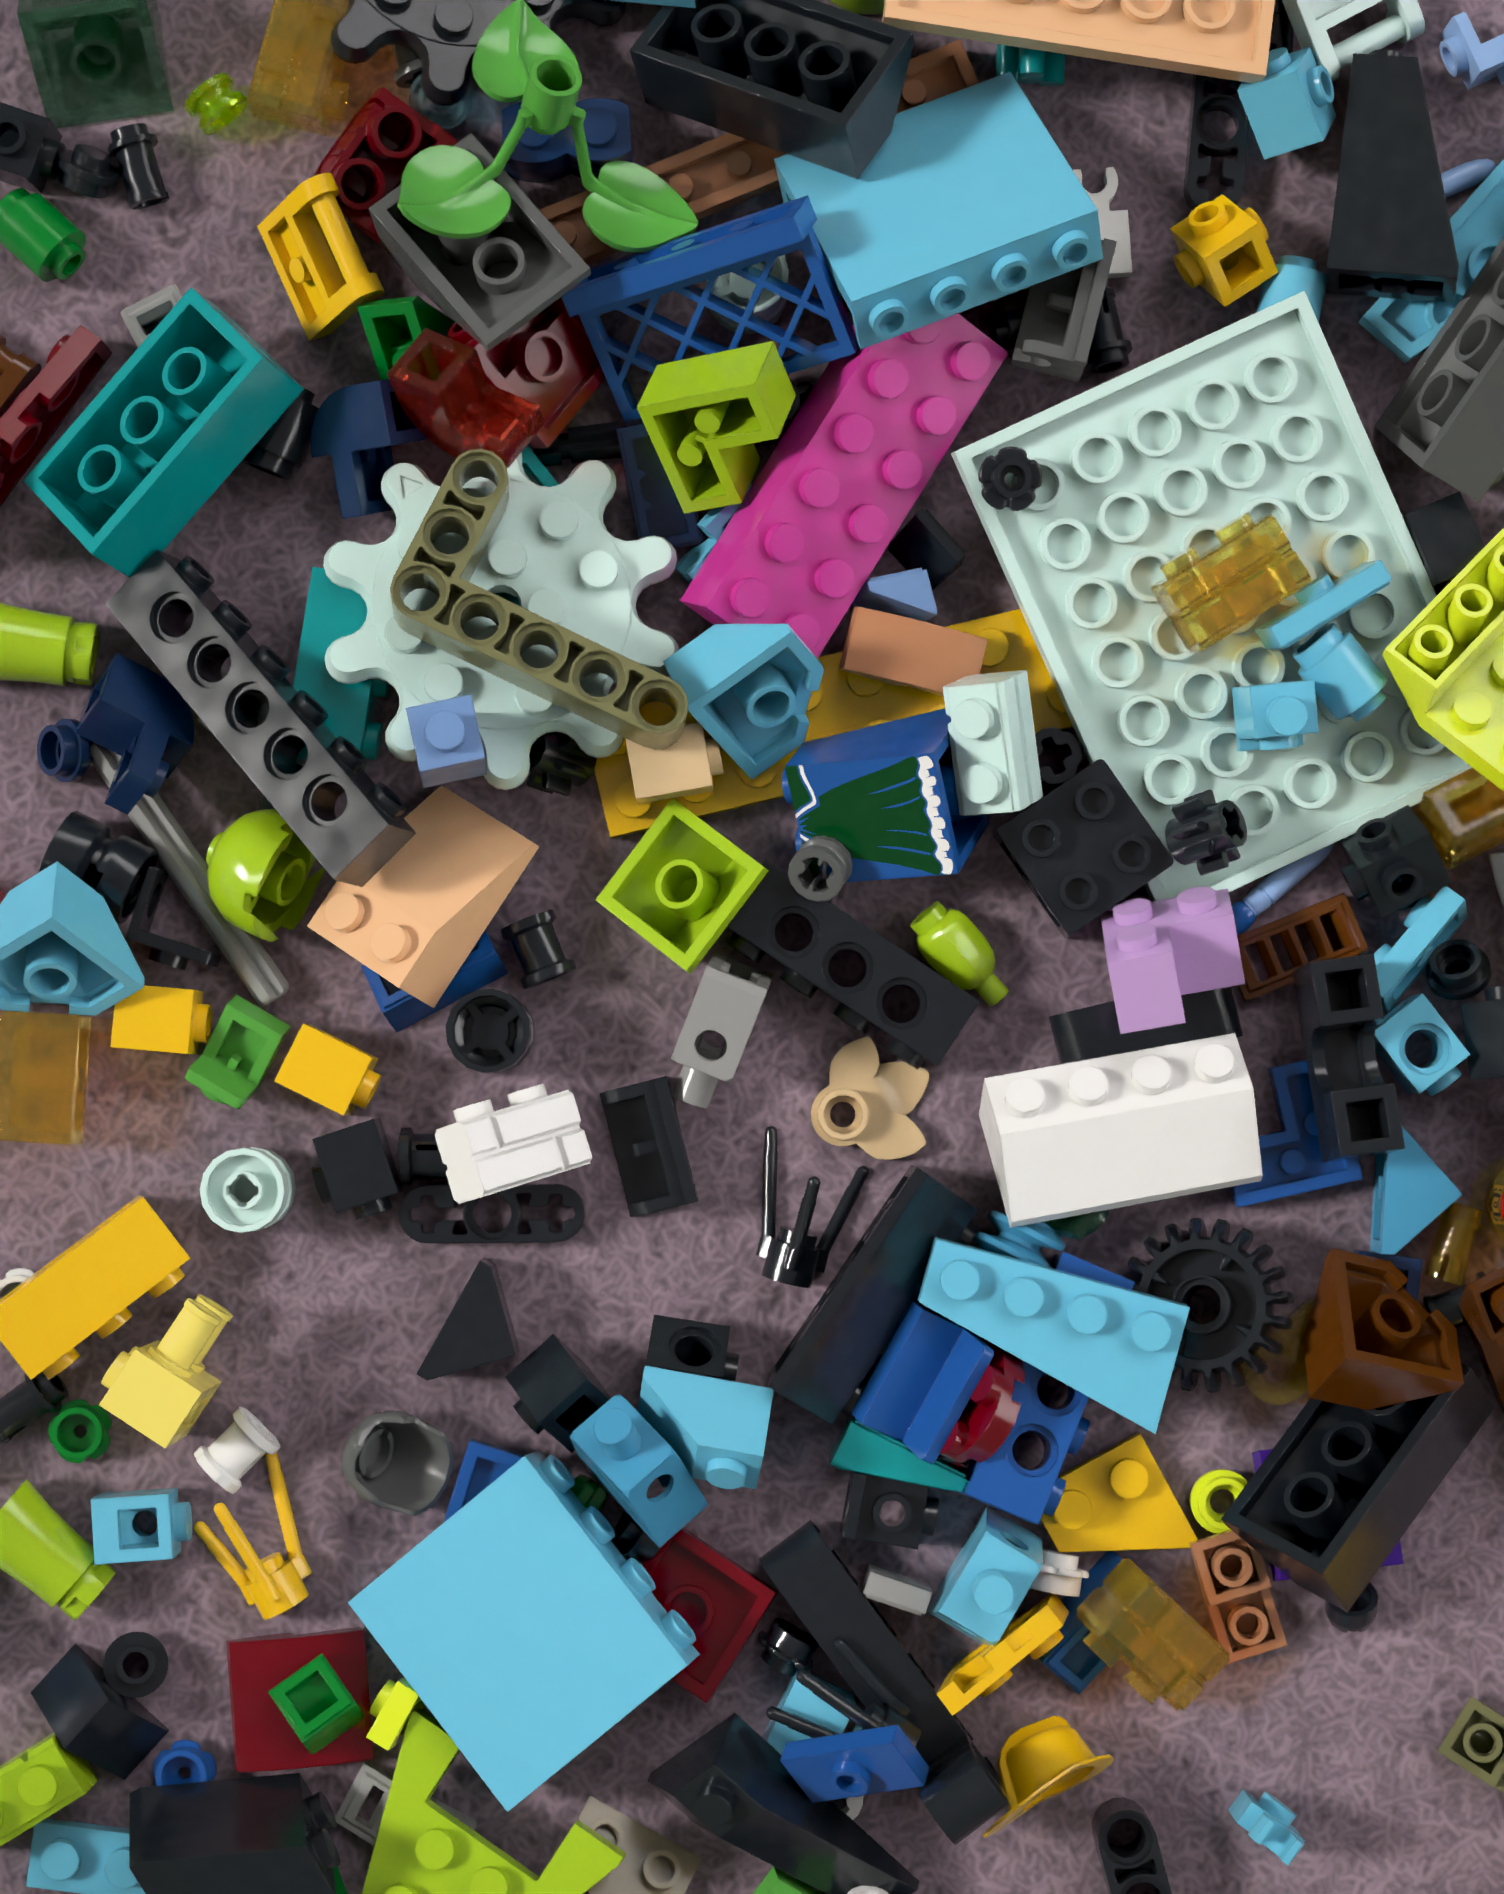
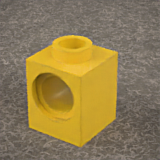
M144 985V988L114 1005L110 1047L198 1055L199 1042L208 1043L210 1039L212 1006L202 1004L203 991Z
M303 1023L274 1082L343 1116L351 1115L355 1105L364 1110L367 1108L378 1088L382 1075L373 1071L379 1058L310 1024Z

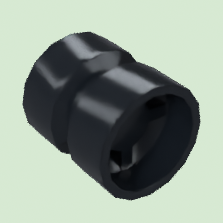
M74 811L66 817L56 831L43 857L39 872L58 861L102 895L116 923L122 924L135 910L149 865L156 867L158 851L126 834L114 840L110 836V829L107 825L79 811Z
M495 989L476 990L462 997L451 1009L446 1023L447 1043L453 1056L466 1068L481 1073H504L519 1066L530 1054L535 1040L534 1021L527 1007L516 997Z

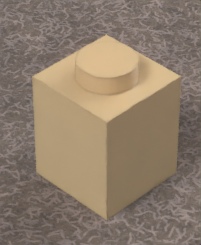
M699 722L685 724L683 734L678 741L664 749L654 750L646 748L625 738L638 804L712 792L713 783L711 776L724 774L719 744L712 736L704 738L703 727Z

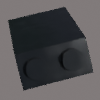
M300 1773L141 1787L130 1793L129 1868L145 1894H336L333 1868L340 1865V1857L330 1835V1830L336 1828V1820L325 1795L321 1791L312 1794Z

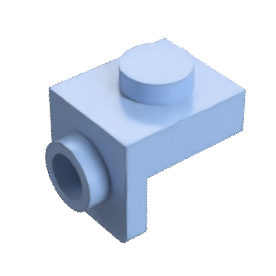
M1466 12L1453 16L1441 33L1443 41L1439 45L1441 58L1447 71L1453 77L1461 75L1467 90L1495 77H1498L1501 85H1504V34L1481 44Z

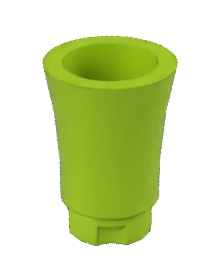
M0 602V680L38 682L66 686L67 681L81 685H92L96 672L100 641L98 624L75 622L73 616L44 613Z
M28 1479L21 1484L0 1509V1569L30 1589L50 1607L53 1608L57 1604L69 1618L76 1621L105 1588L117 1571L109 1564L94 1565L93 1546L49 1506Z

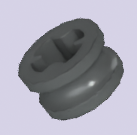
M824 835L815 836L805 841L789 863L788 876L791 885L797 893L806 899L817 902L828 901L837 896L852 874L853 862L850 852L844 844L832 837ZM814 858H819V866L825 861L832 868L833 871L827 879H822V871L816 876L809 869L808 866Z

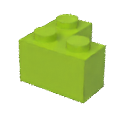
M774 341L656 366L637 405V410L684 514L742 503L760 462L753 443L778 439L796 394Z

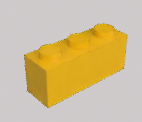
M138 1195L0 1299V1341L30 1380L41 1372L49 1380L66 1369L80 1356L74 1347L93 1332H96L103 1339L127 1322L133 1316L127 1306L147 1291L155 1299L177 1284L185 1276L179 1267L188 1261L190 1257L146 1199Z

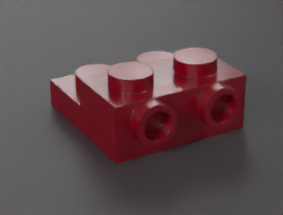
M561 297L489 351L455 322L448 331V336L454 343L442 356L481 403H496L534 449L548 448L605 379V375L579 315L570 317Z

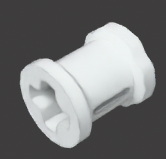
M239 1407L233 1413L234 1422L209 1447L200 1446L194 1452L196 1461L216 1483L232 1494L242 1487L240 1479L266 1453L273 1455L281 1448L276 1437L250 1411L243 1407Z

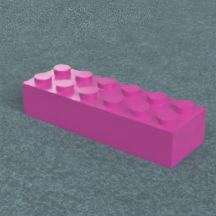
M957 313L864 349L859 347L855 354L830 361L680 601L712 624H788L818 658L1009 352ZM853 324L852 329H853L854 334H855V336H856L855 327H854V324Z

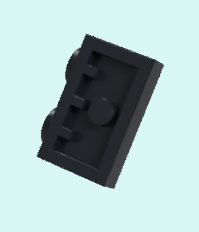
M1098 759L999 827L992 834L1064 938L1077 932L1173 864V858L1107 763L1102 759Z

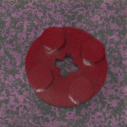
M982 1337L980 1339L994 1350L993 1358L938 1458L958 1467H967L965 1461L969 1459L982 1463L990 1458L1010 1434L1021 1406L1020 1403L1012 1400L1011 1397L1014 1390V1379L1024 1384L1025 1370L1022 1360Z

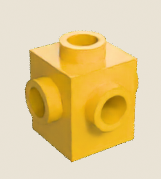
M1223 194L1212 201L1200 204L1191 211L1188 217L1170 228L1179 253L1173 256V260L1184 281L1192 289L1200 285L1224 307L1278 273L1266 243L1269 235L1260 217L1250 207L1242 210Z

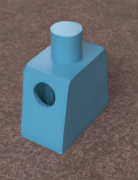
M622 1395L613 1396L572 1432L570 1439L583 1467L659 1548L708 1506L706 1499L675 1450ZM658 1478L661 1486L667 1488L657 1497L647 1498V1490L650 1484Z

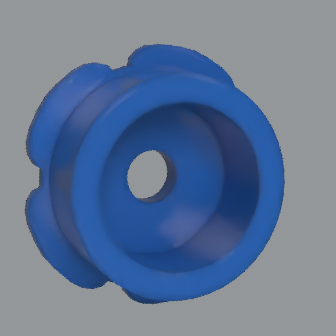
M187 1739L174 1742L169 1750H162L153 1764L156 1786L211 1781L217 1774V1766L212 1754L207 1751L203 1752L199 1743ZM183 1766L188 1767L191 1771L190 1777H181L179 1769Z

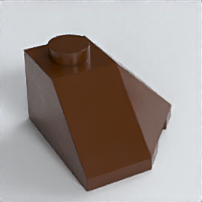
M1332 1248L1325 1258L1303 1341L1309 1398L1372 1410L1456 1391L1464 1384L1456 1328L1438 1309L1429 1314L1404 1289L1403 1286L1409 1280L1391 1261Z

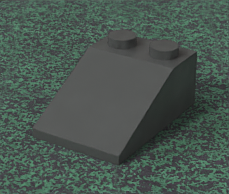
M472 133L454 145L474 154L480 160L484 170L494 161V158ZM504 170L494 181L500 184L509 193L511 198V207L505 220L490 233L469 239H454L435 235L409 221L397 207L400 197V186H398L368 208L381 246L422 293L487 351L491 350L591 275L590 267Z

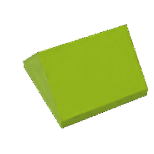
M672 798L596 898V901L682 969L691 974L769 870Z

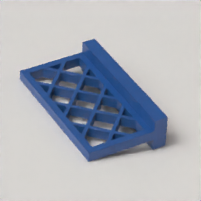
M808 195L672 240L651 251L636 252L590 267L591 275L561 297L569 316L579 315L625 424H627V420L641 419L637 410L638 403L627 380L632 365L634 364L653 373L657 365L664 364L639 351L649 326L681 341L674 361L683 360L689 346L706 354L736 349L747 327L780 343L778 353L787 374L857 352L859 345L813 230L817 217ZM798 250L802 251L811 273L804 291L770 275L777 257ZM766 261L763 271L752 266ZM733 272L756 284L745 310L712 294L719 276ZM708 280L704 290L693 285ZM815 286L819 293L820 299L811 295ZM764 288L798 305L787 330L753 314ZM675 291L698 303L688 328L655 313L661 295ZM650 299L647 308L637 304L638 302ZM706 307L739 323L729 348L695 332ZM805 308L830 321L837 339L836 341L817 346L794 334ZM618 310L641 321L631 346L608 336L600 315ZM787 348L798 352L784 357ZM618 357L625 360L623 366H621Z

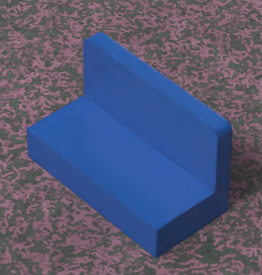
M912 1301L851 1414L861 1424L903 1442L920 1460L933 1464L993 1358L994 1350L968 1329L932 1309Z

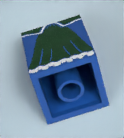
M945 708L804 742L785 765L782 774L783 794L787 803L793 804L798 824L795 836L796 851L800 849L805 841L812 837L824 835L835 838L844 844L852 858V874L846 882L958 874L989 825L990 820L988 814L966 816L959 814L948 732V723L951 722V717L946 714ZM814 858L808 866L809 869L816 876L822 871V879H827L833 871L832 868L825 861L819 866V858Z

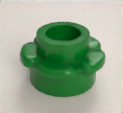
M75 1399L63 1404L60 1414L51 1419L48 1428L50 1442L58 1451V1454L66 1461L72 1463H82L88 1457L96 1459L104 1454L111 1442L108 1430L111 1428L112 1423L107 1411L97 1404L93 1406L88 1405V1402L84 1399ZM78 1425L85 1426L87 1433L84 1437L76 1435L75 1429Z

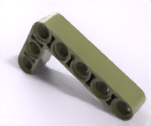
M473 449L459 455L451 465L392 579L390 586L394 618L399 627L409 635L643 747L656 750L667 748L676 743L683 734L688 713L687 695L678 683L667 676L469 582L506 511L509 501V482L507 467L502 459L492 451ZM476 477L487 478L495 483L497 487L490 495L480 498L470 496L462 489L467 481ZM452 532L460 534L468 542L464 549L456 554L441 553L433 546L434 541L439 536ZM424 588L431 590L439 598L437 603L426 611L411 610L404 604L405 597L415 589ZM481 616L491 619L498 627L491 637L482 640L470 638L462 630L468 620ZM533 645H544L555 652L557 659L548 667L538 669L526 664L521 655L527 648ZM592 673H602L613 679L616 688L607 696L595 697L586 693L580 683L586 676ZM651 701H661L673 709L675 718L666 725L656 726L645 721L639 710L643 705Z

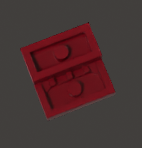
M360 1627L343 1628L300 1635L280 1633L226 1641L234 1760L237 1772L299 1769L374 1759L373 1741L366 1738L371 1729V1714L369 1713L370 1699L364 1629ZM323 1653L363 1712L364 1718L315 1754H310L268 1691Z

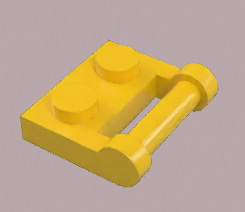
M329 172L315 175L303 181L257 226L309 341L333 333L358 310L357 307L362 302L373 301L384 293L377 273H369L335 198L340 192L332 173Z

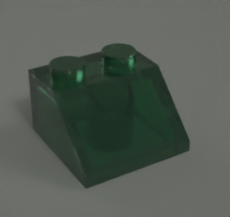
M157 0L18 1L17 15L46 118L51 119L56 128L174 111Z

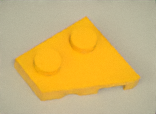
M1139 1432L1060 1474L1058 1477L1066 1480L1061 1500L1051 1517L1046 1514H1042L1041 1521L1058 1552L1190 1548L1189 1543L1198 1540Z
M1050 1593L1008 1624L995 1646L981 1644L952 1666L937 1692V1696L952 1716L979 1694L984 1698L1003 1685L1013 1675L1010 1669L1028 1654L1033 1660H1036L1064 1638L1059 1629L1064 1625L1069 1611L1056 1594Z

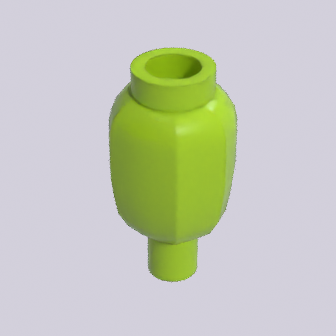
M936 901L922 911L910 924V927L917 934L916 942L919 953L939 975L962 990L975 989L990 1007L997 1004L1009 992V989L993 973L995 956L991 946L964 913L957 909L949 908L946 910L939 901Z

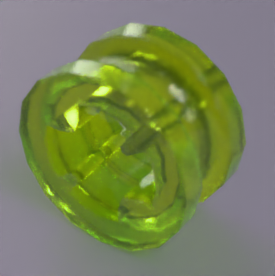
M219 73L204 81L190 94L185 102L184 108L190 117L199 116L201 118L199 127L205 135L218 133L241 115L248 106L249 100L243 91L234 92L232 90L234 81L228 73Z

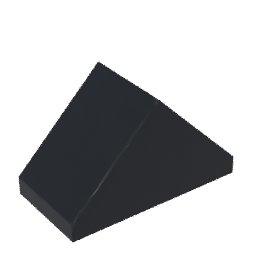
M486 1258L479 1261L416 1375L428 1381L518 1354L520 1349L495 1263Z
M76 1643L30 1692L65 1750L124 1780L169 1732V1729L135 1698L125 1697L115 1692L107 1683L103 1668Z

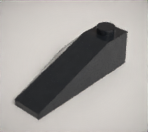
M733 1713L659 1766L649 1776L648 1782L693 1823L826 1894H847L851 1889L858 1886L878 1887L889 1894H912L918 1889L920 1881L831 1800L812 1803L780 1762L782 1755L736 1713Z

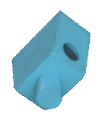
M986 1506L930 1601L926 1612L979 1644L995 1646L1043 1565L1042 1538L991 1507Z

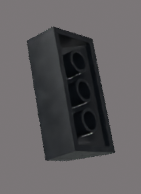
M695 0L696 8L663 5L629 50L647 104L859 179L892 131L914 46V38L911 32L816 0Z
M910 1165L769 1373L768 1386L832 1425L840 1413L851 1418L853 1416L851 1412L867 1385L863 1379L877 1359L881 1360L912 1301L919 1303L918 1297L934 1238L938 1237L969 1245L979 1229V1226L971 1221L978 1209L918 1167Z
M1461 1363L1464 1384L1456 1391L1372 1410H1364L1310 1398L1221 1519L1228 1528L1297 1585L1348 1612L1494 1410V1407L1472 1367Z

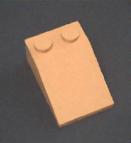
M443 785L404 818L416 834L363 887L336 881L307 925V927L401 990L432 1008L436 1006L539 848L538 845Z

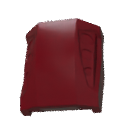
M382 87L378 88L352 117L318 165L313 176L328 172L332 173L340 192L335 198L343 216L380 244L368 208L401 185L402 175L407 163L420 151L437 145L454 146L459 141L439 125L424 117L386 88Z

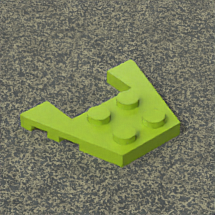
M421 1708L413 1711L408 1719L362 1894H583L622 1863L627 1853L578 1820L570 1829L541 1876L539 1877L431 1800V1796L459 1755L460 1749L435 1718Z

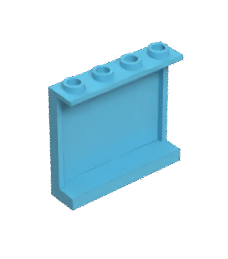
M1011 72L897 113L890 135L859 179L789 154L774 159L783 203L807 195L810 199L817 217L813 230L832 278L852 313L857 342L861 349L1103 259L1098 209Z
M541 1450L522 1457L348 1602L507 1812L700 1655L692 1645L696 1641V1636L686 1620L675 1610L666 1612L651 1593L656 1586L647 1570L634 1558L626 1561L611 1541L615 1537V1533L607 1519L595 1507L590 1506L586 1509L570 1489L575 1485V1482L568 1469L554 1455H549L546 1458Z

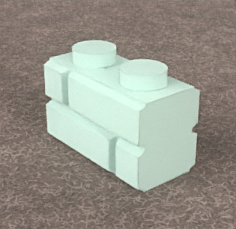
M1027 670L969 675L943 686L946 714L951 717V722L948 723V732L959 814L966 816L1016 812L1043 798Z

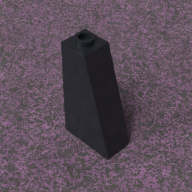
M1387 49L1375 50L1369 54L1353 53L1327 261L1326 293L1454 303L1459 264L1418 57H1404V55L1397 51Z

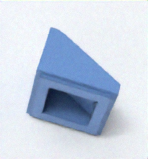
M922 568L867 579L851 604L856 607L882 611L924 622L937 615V607L927 569L922 570Z

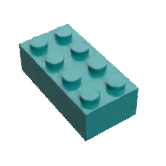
M190 287L23 481L93 556L131 578L156 550L163 551L300 395L304 388L231 317Z

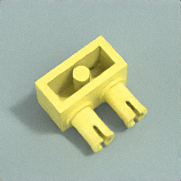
M199 1294L195 1300L191 1298L186 1299L183 1309L161 1341L157 1340L140 1348L134 1346L129 1353L122 1351L117 1356L101 1381V1384L109 1390L99 1406L163 1448H167L187 1436L222 1382L204 1370L205 1365L202 1363V1360L226 1323L230 1322L233 1315L223 1306L204 1295Z

